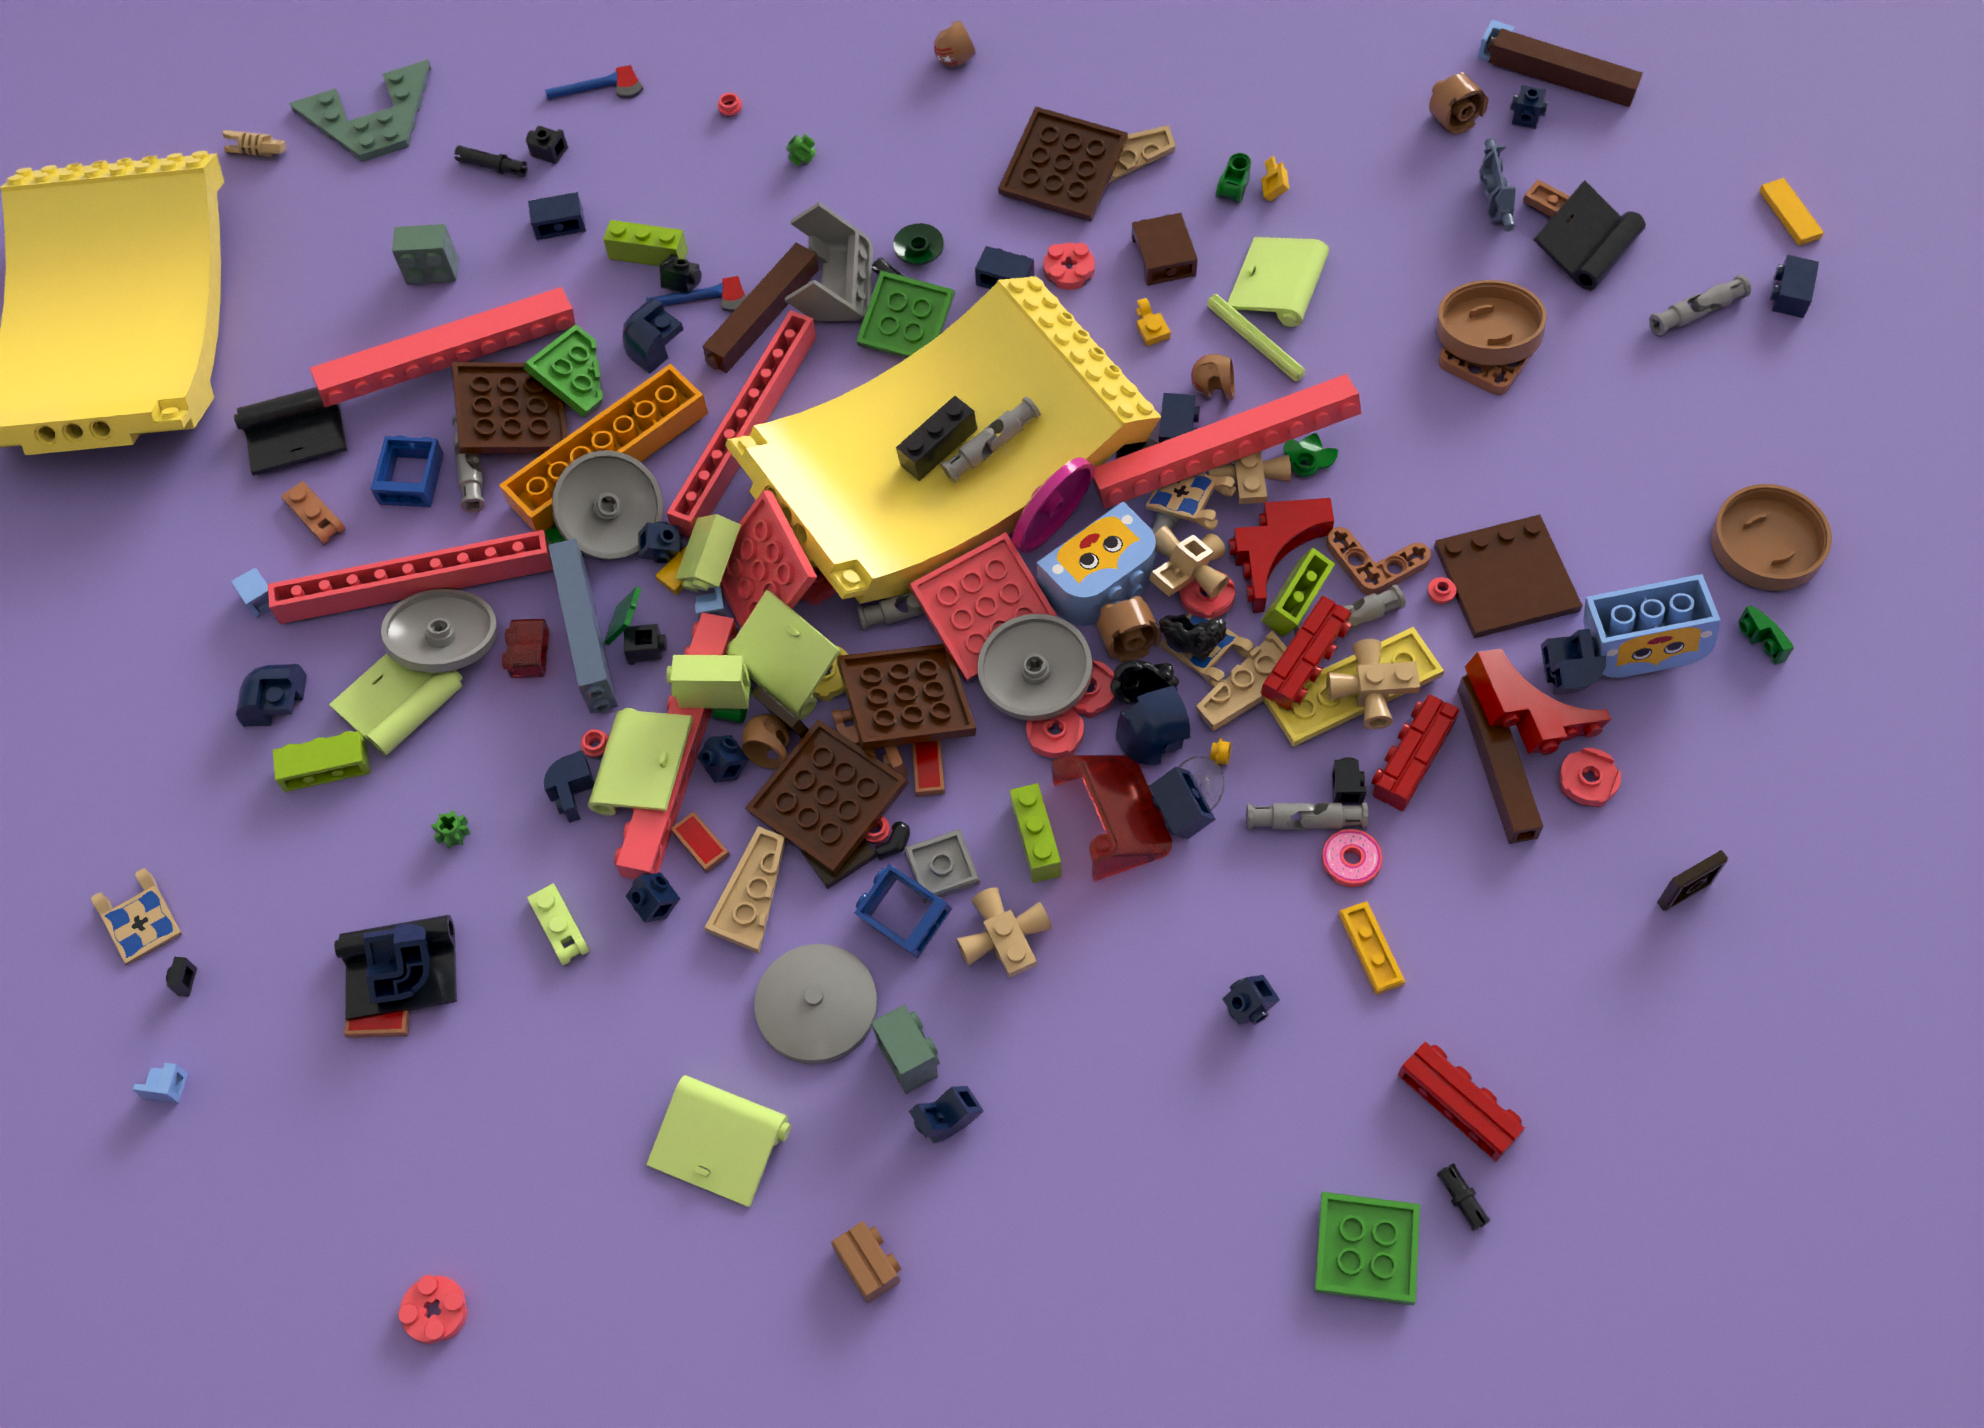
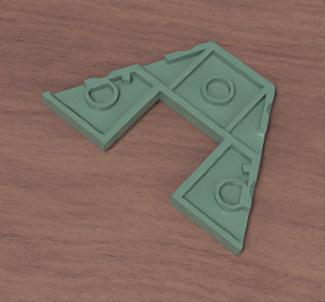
M425 60L383 73L382 75L394 107L350 121L347 120L336 88L290 102L289 104L293 112H298L307 119L308 123L312 126H317L319 131L330 139H335L342 148L352 152L357 159L363 162L409 147L411 141L410 134L414 131L416 124L414 119L416 112L420 110L423 99L422 92L426 89L425 81L428 70H431L429 60Z

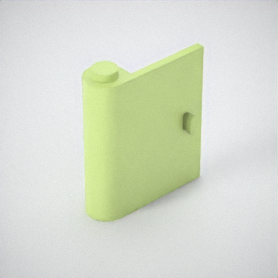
M1254 237L1227 303L1235 310L1276 312L1278 319L1287 327L1301 325L1329 254L1328 246L1316 239Z
M766 590L735 639L731 640L727 645L726 655H743L749 678L802 720L815 708L817 699L812 694L841 650L770 590Z
M386 653L329 705L356 731H359L379 752L387 756L463 687L460 682L463 677L457 670L440 673L414 671L399 665Z
M624 708L617 711L587 805L588 808L601 815H615L618 807L667 811L693 717L691 715L642 712L632 708Z
M684 1075L674 1091L646 1165L751 1207L773 1146L778 1145L780 1141H786L791 1130V1124L788 1123V1116Z

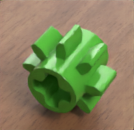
M805 133L802 137L796 134L786 147V150L789 152L787 156L789 160L797 166L801 162L807 165L817 151L813 147L815 144L814 140Z
M454 810L443 815L438 814L439 818L436 824H431V827L436 832L433 836L436 842L439 844L444 841L448 849L452 845H463L465 836L471 834L468 827L465 826L468 823L464 815L458 817Z

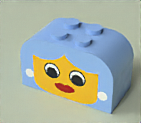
M1123 501L1037 562V583L1050 605L1067 622L1078 626L1096 624L1101 616L1100 609L1104 605L1109 603L1116 604L1129 600L1134 596H1140L1151 583L1148 579L1152 571H1154L1156 545L1154 533Z
M1702 574L1588 596L1585 600L1583 617L1585 629H1590L1591 637L1596 639V657L1606 656V668L1603 675L1611 678H1623L1685 666L1703 659L1716 645L1721 621Z

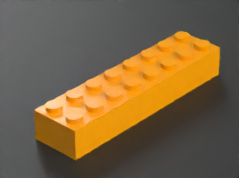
M670 363L499 484L507 504L533 531L548 530L555 525L552 513L553 491L558 478L570 463L585 454L604 450L621 452L642 462L708 414L704 396Z

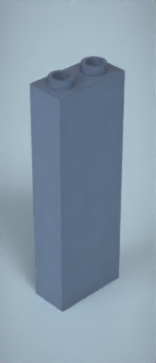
M576 538L550 544L548 547L578 687L590 713L606 712L610 708L617 707L618 704L588 569Z

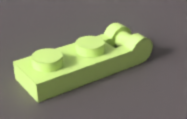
M554 883L527 897L563 966L570 963V959L581 953L583 956L590 952ZM574 940L575 943L566 948L563 947V944Z

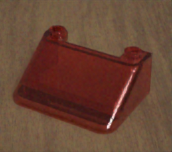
M1067 755L1051 761L1052 782L1054 786L1083 777L1106 831L1105 834L1096 836L1089 846V854L1092 859V878L1094 881L1161 859L1171 852L1172 838L1159 809L1152 801L1153 795L1139 763L1131 760L1127 755Z

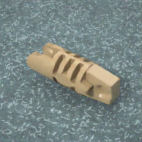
M229 130L222 131L223 138L238 140L237 145H226L224 147V152L273 157V153L280 154L286 151V142L271 139V135Z

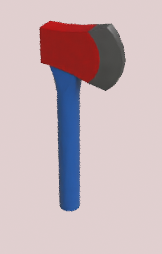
M627 65L616 68V72L605 77L546 89L545 92L547 99H552L606 86H617V96L632 97L639 94L643 90V86L635 76L632 66Z
M739 276L722 278V283L709 288L692 290L689 293L679 292L646 298V302L653 298L662 302L663 306L711 297H722L721 309L734 311L747 296L742 289Z

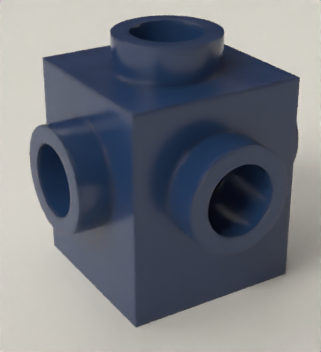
M1521 85L1519 95L1514 94L1510 110H1515L1512 120L1513 125L1536 129L1539 116H1545L1548 101L1544 100L1545 89Z
M647 522L638 533L639 558L654 560L656 563L670 562L682 550L683 540L679 536V526L669 525L667 522Z
M732 735L709 737L697 757L714 783L737 780L749 761Z
M661 872L638 876L633 881V886L626 895L634 910L645 923L666 919L680 900V897Z
M1264 975L1250 976L1237 980L1230 986L1231 991L1222 998L1228 1007L1230 1016L1238 1024L1252 1022L1253 1025L1266 1019L1269 1015L1267 1011L1280 1001Z

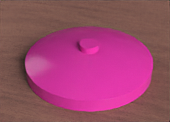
M1083 457L1069 461L1033 492L1012 535V543L1022 553H1030L1047 542L1078 507L1094 476V466Z

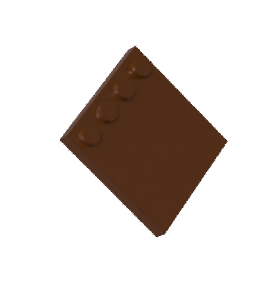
M1035 106L998 187V192L1003 196L1092 222L1128 140V133Z
M452 362L459 454L545 453L568 436L564 401L524 370L525 363Z
M1540 514L1435 541L1434 548L1447 578L1456 586L1455 596L1473 638L1581 611L1583 605Z
M943 644L838 656L837 666L862 750L976 735L977 728L957 668Z
M818 719L745 809L776 833L784 836L786 840L797 848L804 851L834 874H837L909 782L901 774L865 750H862L861 747Z

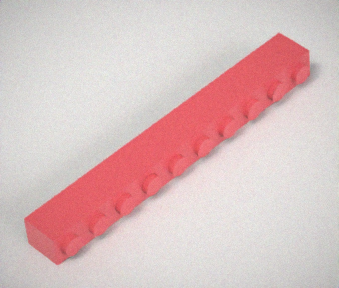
M562 287L310 367V371L325 407L443 370L452 366V362H467L573 327L575 325L573 308Z
M789 310L667 511L670 525L679 526V534L690 537L697 518L712 514L740 467V464L725 446L727 439L750 436L754 425L766 423L817 338L812 317Z
M1347 374L1098 465L1094 467L1092 479L1094 488L1104 509L1123 501L1125 502L1361 414L1359 393Z
M539 530L268 584L269 608L279 623L284 624L400 601L427 590L460 589L553 570V565L548 547L550 543L545 531Z
M702 612L699 622L694 623L692 629L693 640L691 646L686 647L684 655H726L727 645L738 634L735 619ZM672 694L669 696L667 714L691 715L693 717L692 725L667 811L632 808L634 813L631 821L625 824L622 848L617 849L614 858V864L621 877L636 879L642 874L659 873L672 834L670 828L675 825L713 708H680L676 697H672Z

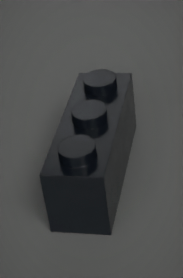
M952 397L896 447L900 466L920 481L978 429L974 410L958 397Z

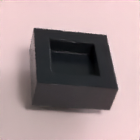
M174 957L172 967L168 969L166 974V985L176 995L189 997L197 967L186 957Z

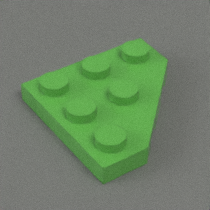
M575 324L525 362L524 370L582 417L585 418L602 403L603 394L599 382L600 370L599 362L596 358V340Z

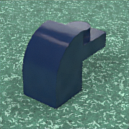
M583 750L556 760L549 767L544 778V789L550 801H555L559 814L565 813L569 823L580 820L574 794L592 789L594 786L589 763Z
M968 1086L950 1087L935 1102L916 1104L909 1111L914 1119L916 1129L925 1138L930 1137L933 1144L946 1140L961 1131L984 1112Z

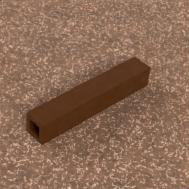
M1502 28L1497 38L1492 37L1487 50L1491 52L1488 63L1627 107L1631 106L1643 72Z
M795 243L702 346L705 361L711 368L720 369L725 373L729 372L786 308L788 303L785 302V297L806 285L818 272L817 254L798 243Z
M1466 674L1461 678L1458 693L1508 842L1513 844L1538 839L1544 825L1510 727L1505 728L1503 725L1490 727L1469 676Z

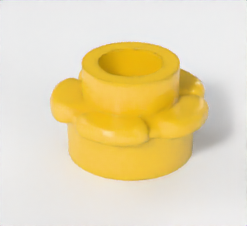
M1220 738L1218 743H1212L1210 760H1215L1216 766L1220 764L1228 765L1231 754V742L1223 741V738Z

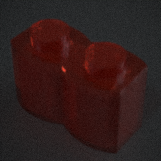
M511 620L510 627L505 630V643L508 647L507 652L502 654L503 669H507L510 678L544 677L549 644V627L546 620Z

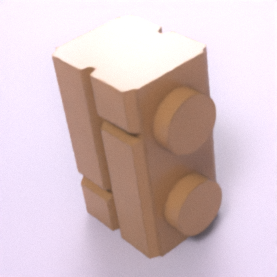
M863 1221L849 1229L848 1232L832 1240L831 1245L866 1303H870L884 1292L899 1284L900 1279L897 1272L901 1270V1267L892 1253L887 1256L884 1254L880 1247L884 1241L876 1227L873 1226L869 1229Z

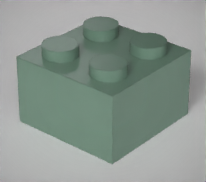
M446 224L394 227L392 253L406 284L457 281L459 257Z
M903 1004L871 1022L876 1043L905 1094L938 1077L937 1065L940 1064L937 1057L938 1051L930 1037L924 1039L925 1036L921 1029L923 1025L915 1011L909 1013L907 1007Z

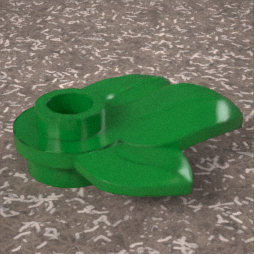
M1317 433L1305 437L1300 443L1294 439L1286 441L1283 447L1284 454L1290 457L1293 472L1301 477H1310L1318 469L1329 468L1338 456V449H1323Z

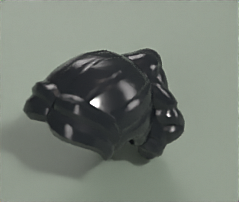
M1185 614L1179 616L1166 615L1159 620L1160 631L1174 649L1182 653H1191L1201 661H1205L1215 647L1226 637V622L1222 618L1218 620L1212 618L1208 622H1201L1196 625L1191 624Z
M1128 660L1116 667L1110 688L1113 695L1121 702L1136 704L1139 702L1137 697L1148 692L1173 685L1178 692L1179 679L1174 676L1171 664L1152 665L1141 660Z

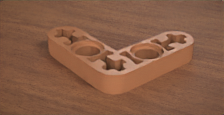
M1444 347L1440 352L1438 361L1443 370L1492 394L1502 395L1510 389L1533 354L1518 361V366L1509 367L1506 364L1481 365L1458 358ZM1470 366H1477L1481 368L1482 372L1474 374L1468 368ZM1501 373L1505 375L1503 381L1500 383L1495 382L1498 381Z
M1343 527L1333 528L1329 532L1326 542L1328 551L1365 595L1373 593L1378 595L1389 589L1390 586L1396 585L1424 570L1428 566L1431 557L1429 547L1422 543H1413L1375 563L1353 534ZM1337 538L1339 541L1345 540L1344 546L1341 542L1335 543V539ZM1413 554H1415L1416 556L1422 555V560H1420L1418 557L1412 559ZM1350 557H1359L1363 564L1353 566L1348 562V559ZM1395 564L1401 567L1402 572L1392 574L1388 571L1387 567ZM1367 577L1370 581L1376 580V585H1374L1372 582L1367 584Z

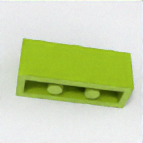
M610 220L603 238L608 258L612 260L659 266L671 254H675L676 259H685L688 252L684 232L680 229Z
M1312 547L1297 561L1261 622L1282 637L1286 636L1298 626L1335 563Z
M346 731L333 737H319L310 742L287 744L282 748L273 749L275 780L284 792L370 774L368 744L359 731Z
M1036 783L1011 789L1010 804L1032 883L1060 877L1061 860L1039 784Z

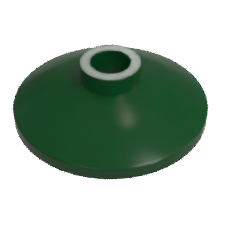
M915 223L902 228L896 234L893 248L897 257L902 261L912 265H923L934 261L940 256L944 248V239L937 228L929 224Z

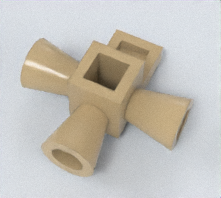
M1259 451L1235 460L1233 463H1227L1208 470L1206 475L1218 478L1224 476L1232 477L1235 481V494L1238 493L1239 504L1267 502L1265 479L1290 482L1289 455H1284L1262 461V454Z
M1166 525L1154 534L1156 540L1155 551L1170 558L1168 562L1152 571L1148 579L1170 597L1194 580L1200 584L1211 599L1217 597L1224 590L1230 578L1207 566L1210 561L1222 558L1225 553V546L1220 537L1209 533L1199 540L1196 536L1191 535L1182 542H1179Z
M1363 639L1352 646L1359 664L1355 676L1327 672V695L1329 701L1356 694L1357 707H1365L1364 727L1368 729H1382L1393 723L1387 706L1390 694L1419 693L1420 682L1417 663L1380 664L1381 642L1376 639Z
M988 888L976 894L972 898L971 903L986 920L983 921L984 932L956 938L957 945L967 966H970L991 950L997 961L1001 960L1009 978L1037 966V960L1025 935L1052 929L1043 905L1038 902L1015 918L1011 909L1004 912L998 888Z

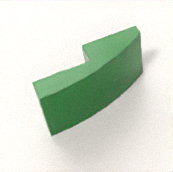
M1752 605L1747 606L1738 621L1741 632L1747 636L1751 644L1762 641L1765 653L1771 656L1775 665L1786 662L1794 649L1788 637L1767 615Z

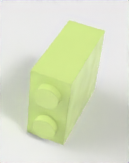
M718 514L697 518L675 580L683 582L682 587L693 592H698V590L708 591V588L719 587L741 524Z
M673 655L672 666L667 667L666 676L667 683L672 685V697H676L680 708L749 709L751 682L743 655Z

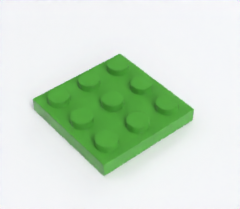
M881 270L856 340L857 344L908 358L942 333L955 296L954 289Z
M1322 1192L1320 1198L1314 1292L1414 1305L1416 1303L1420 1204Z

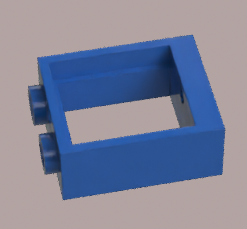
M402 435L384 437L371 486V491L378 504L431 507L444 456L437 439L430 437L413 438ZM397 457L428 459L422 483L391 481Z
M888 864L885 869L882 868L876 874L873 880L874 885L868 894L864 893L859 898L854 914L918 958L952 908L947 902L891 864ZM896 880L932 903L907 940L872 917V914Z

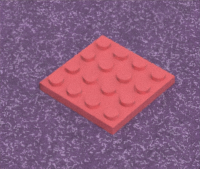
M762 491L739 522L741 527L720 583L722 592L740 628L743 627L766 590H770L793 609L817 579L809 560L772 491Z
M1007 532L909 584L910 590L947 652L954 660L965 682L978 676L977 666L980 650L989 635L1000 625L1013 618L1028 614H1047L1058 617Z

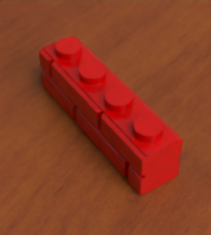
M1321 596L1264 681L1260 692L1261 695L1272 702H1276L1277 705L1287 711L1291 710L1295 703L1300 706L1308 693L1305 687L1309 681L1313 683L1317 681L1323 670L1320 667L1324 659L1330 661L1338 647L1334 643L1338 637L1344 639L1352 626L1349 623L1352 614L1350 610L1337 605L1325 596Z
M1431 694L1426 697L1423 703L1420 701L1416 703L1411 713V717L1414 718L1411 725L1407 723L1403 725L1398 735V739L1401 742L1398 747L1391 746L1384 760L1388 764L1384 770L1378 768L1371 781V784L1375 785L1372 794L1374 798L1384 803H1389L1390 806L1400 811H1405L1454 726L1460 711L1458 707L1447 702L1444 703L1443 700Z
M1425 1041L1401 1066L1398 1076L1497 1162L1524 1131L1525 1127L1521 1125V1118L1510 1109L1505 1111L1496 1103L1497 1098L1490 1090L1484 1087L1480 1089L1471 1081L1472 1077L1467 1070L1461 1066L1455 1067L1446 1060L1447 1055L1439 1046H1430Z

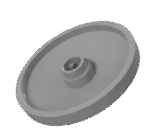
M595 451L577 458L562 472L553 491L552 513L560 534L565 540L576 538L582 554L599 560H619L639 552L638 533L647 522L655 523L662 521L663 498L655 477L640 461L621 452Z
M433 589L411 595L397 603L386 614L382 622L381 636L386 653L399 665L419 672L440 673L466 667L482 658L491 649L496 640L497 622L493 609L481 597L463 590Z
M1028 614L1003 623L989 635L980 650L977 670L984 695L995 708L1016 719L1040 721L1065 713L1081 700L1091 682L1093 662L1085 637L1071 623L1053 615Z
M827 944L800 946L777 958L760 979L754 1001L756 1020L767 1043L785 1058L804 1064L833 1062L854 1051L872 1029L871 1022L876 1019L878 1007L875 984L866 966L847 950Z

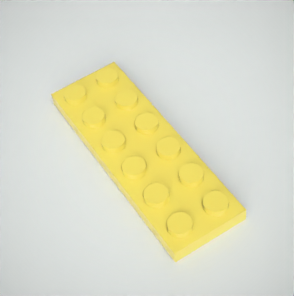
M1414 627L1381 642L1380 664L1416 662L1420 687L1442 677L1443 668ZM1355 654L1324 668L1315 683L1309 681L1305 687L1308 693L1300 706L1295 703L1291 710L1287 711L1277 705L1276 702L1264 698V703L1293 747L1364 714L1365 707H1357L1356 694L1329 701L1327 695V672L1355 676L1357 666L1359 665ZM1390 694L1387 702L1404 694Z

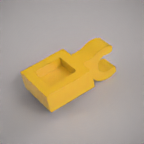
M1274 156L1265 161L1267 175L1261 178L1263 197L1269 202L1289 190L1287 169L1284 168L1282 162L1276 164Z
M1147 298L1138 300L1137 305L1139 308L1136 309L1140 320L1136 321V328L1146 347L1170 339L1171 332L1161 313L1153 315Z

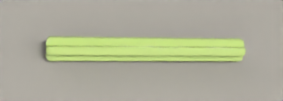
M1214 294L1208 299L1207 306L1291 379L1297 382L1304 377L1305 369L1219 295Z

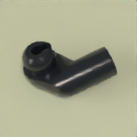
M895 822L891 827L892 832L889 841L874 847L879 860L905 850L904 848L907 846L910 837V828L904 822Z

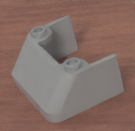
M818 202L791 219L790 224L809 236V250L815 252L817 259L823 263L821 284L814 279L786 296L785 302L805 315L812 317L814 321H860L864 319L871 300L873 245L863 232Z

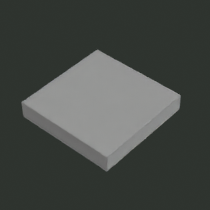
M960 829L904 848L916 882L939 898L980 884V879ZM922 897L924 903L929 902Z

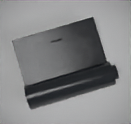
M1584 180L1533 240L1581 288L1594 290L1642 233L1646 224L1643 217L1636 212L1628 211L1620 216Z
M316 387L237 408L238 414H234L237 428L239 430L243 429L246 434L250 468L253 476L347 451L340 404L325 407Z
M450 914L397 923L417 924L424 927L430 956L429 978H427L424 986L416 991L414 996L402 1000L371 1004L366 980L368 965L363 934L395 929L396 924L346 932L339 935V940H335L334 948L337 958H342L346 965L345 1019L347 1021L457 1002L455 929Z

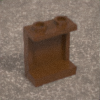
M1182 213L1132 222L1131 238L1133 243L1137 244L1145 268L1144 279L1147 286L1196 276L1198 258Z

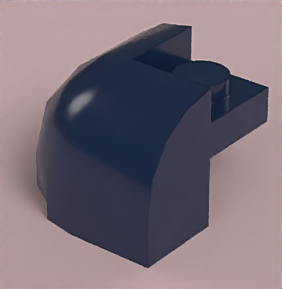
M651 298L632 313L623 325L622 338L626 353L633 362L650 374L668 359L665 345L684 329L680 321L664 310L662 302Z
M1590 629L1578 630L1573 635L1567 637L1548 638L1541 644L1547 683L1553 682L1555 687L1553 695L1570 694L1585 690L1602 676L1606 668V656L1596 657L1595 655L1597 643L1595 637H1591Z
M298 664L266 665L255 668L245 676L240 687L236 709L237 719L242 726H271L273 715L292 714L294 700H303L307 675L302 667Z
M1174 685L1138 696L1139 702L1130 707L1127 712H1120L1117 722L1116 740L1122 751L1131 760L1144 765L1161 764L1162 754L1172 753L1181 749L1183 741L1190 738L1191 729L1186 707Z
M408 923L396 924L395 929L363 934L368 965L366 980L370 1003L402 1000L414 996V993L424 986L427 978H429L430 956L424 927Z

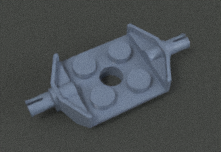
M1489 138L1484 143L1486 147L1484 150L1485 157L1479 170V177L1483 183L1484 194L1488 196L1487 212L1492 218L1490 221L1493 224L1503 223L1504 230L1510 232L1515 229L1513 212L1516 187H1507V179L1502 176L1503 162L1499 157L1500 153L1506 149V145L1496 146L1495 139Z

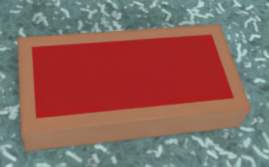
M941 740L913 743L912 753L916 797L945 794Z
M694 811L670 828L673 835L706 873L730 856L729 851Z
M410 1011L395 1012L351 1021L346 1020L344 1035L347 1038L408 1036Z

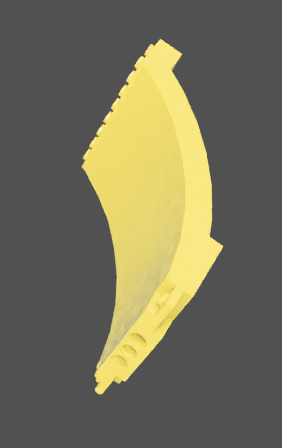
M198 151L192 153V156H183L181 153H175L158 159L157 156H147L142 158L141 161H132V158L117 160V163L109 164L107 161L101 160L93 162L88 166H82V163H72L67 165L66 168H57L56 165H50L36 171H32V168H21L16 170V174L7 178L8 181L0 187L6 259L4 304L0 328V448L22 446L25 455L126 446L133 445L140 434L186 430L196 427L215 398L210 379L218 338L221 301V247L217 191L225 183L217 153L208 154L207 151Z
M1036 276L998 280L979 301L938 337L869 382L803 412L754 425L750 436L727 439L725 446L753 481L749 492L755 500L762 491L773 492L812 568L818 567L842 600L855 597L861 604L912 593L909 588L911 582L1005 532L1008 535L1014 532L1016 524L1031 499L1033 492L1058 469L1078 457L1085 458L1094 467L1104 464L1123 445L1147 441L1161 416L1154 409V406L1142 396L1137 387L1126 378L1121 369L1109 359L1105 351L1092 340L1090 334L1076 322L1074 316L1059 303L1058 298L1052 295L1044 286L1043 281ZM956 396L974 410L978 429L919 481L900 466L896 447L952 397ZM1024 397L1030 398L1039 409L1041 415L1038 418L1034 417L1022 427L1023 430L994 451L977 467L968 469L958 477L959 480L956 483L952 482L942 470L940 464L944 461H949L959 453L958 449L982 432V430L1007 410L1012 411L1021 404Z

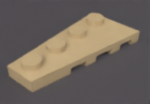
M1169 125L1128 134V140L1109 183L1175 152L1176 145Z
M1273 631L1265 637V641L1259 647L1256 646L1249 653V657L1241 665L1237 664L1230 671V676L1224 682H1219L1196 705V712L1212 731L1217 730L1264 701L1265 697L1260 693L1262 685L1287 648Z
M757 827L704 927L707 933L760 954L786 840L784 836L762 827Z

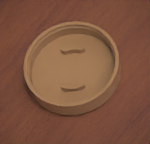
M1499 280L1474 281L1458 286L1442 299L1438 310L1437 335L1441 344L1450 353L1465 361L1481 365L1510 364L1525 359L1539 348L1544 337L1546 310L1541 300L1522 286Z
M1773 484L1752 485L1733 493L1721 506L1711 528L1712 549L1721 566L1742 583L1770 591L1793 589L1812 579L1827 558L1832 542L1828 520L1822 510L1811 499L1791 488Z

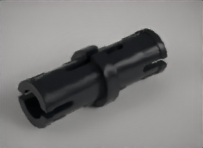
M1455 1163L1450 1164L1449 1168L1445 1167L1440 1170L1437 1176L1440 1177L1452 1196L1451 1202L1454 1207H1459L1471 1226L1472 1231H1476L1479 1229V1226L1481 1228L1491 1220L1475 1198L1476 1192L1473 1187H1468L1457 1170Z

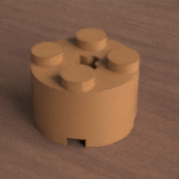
M1461 72L1434 84L1432 88L1433 94L1429 102V111L1447 130L1454 134H1460L1470 130L1476 125L1474 120L1479 115L1482 117L1485 114L1488 106V97L1465 73Z
M1134 596L1129 600L1116 604L1109 603L1100 609L1101 616L1097 621L1096 628L1110 658H1118L1119 662L1138 660L1149 654L1148 649L1153 644L1157 647L1160 643L1162 633L1148 604L1143 601L1142 597Z

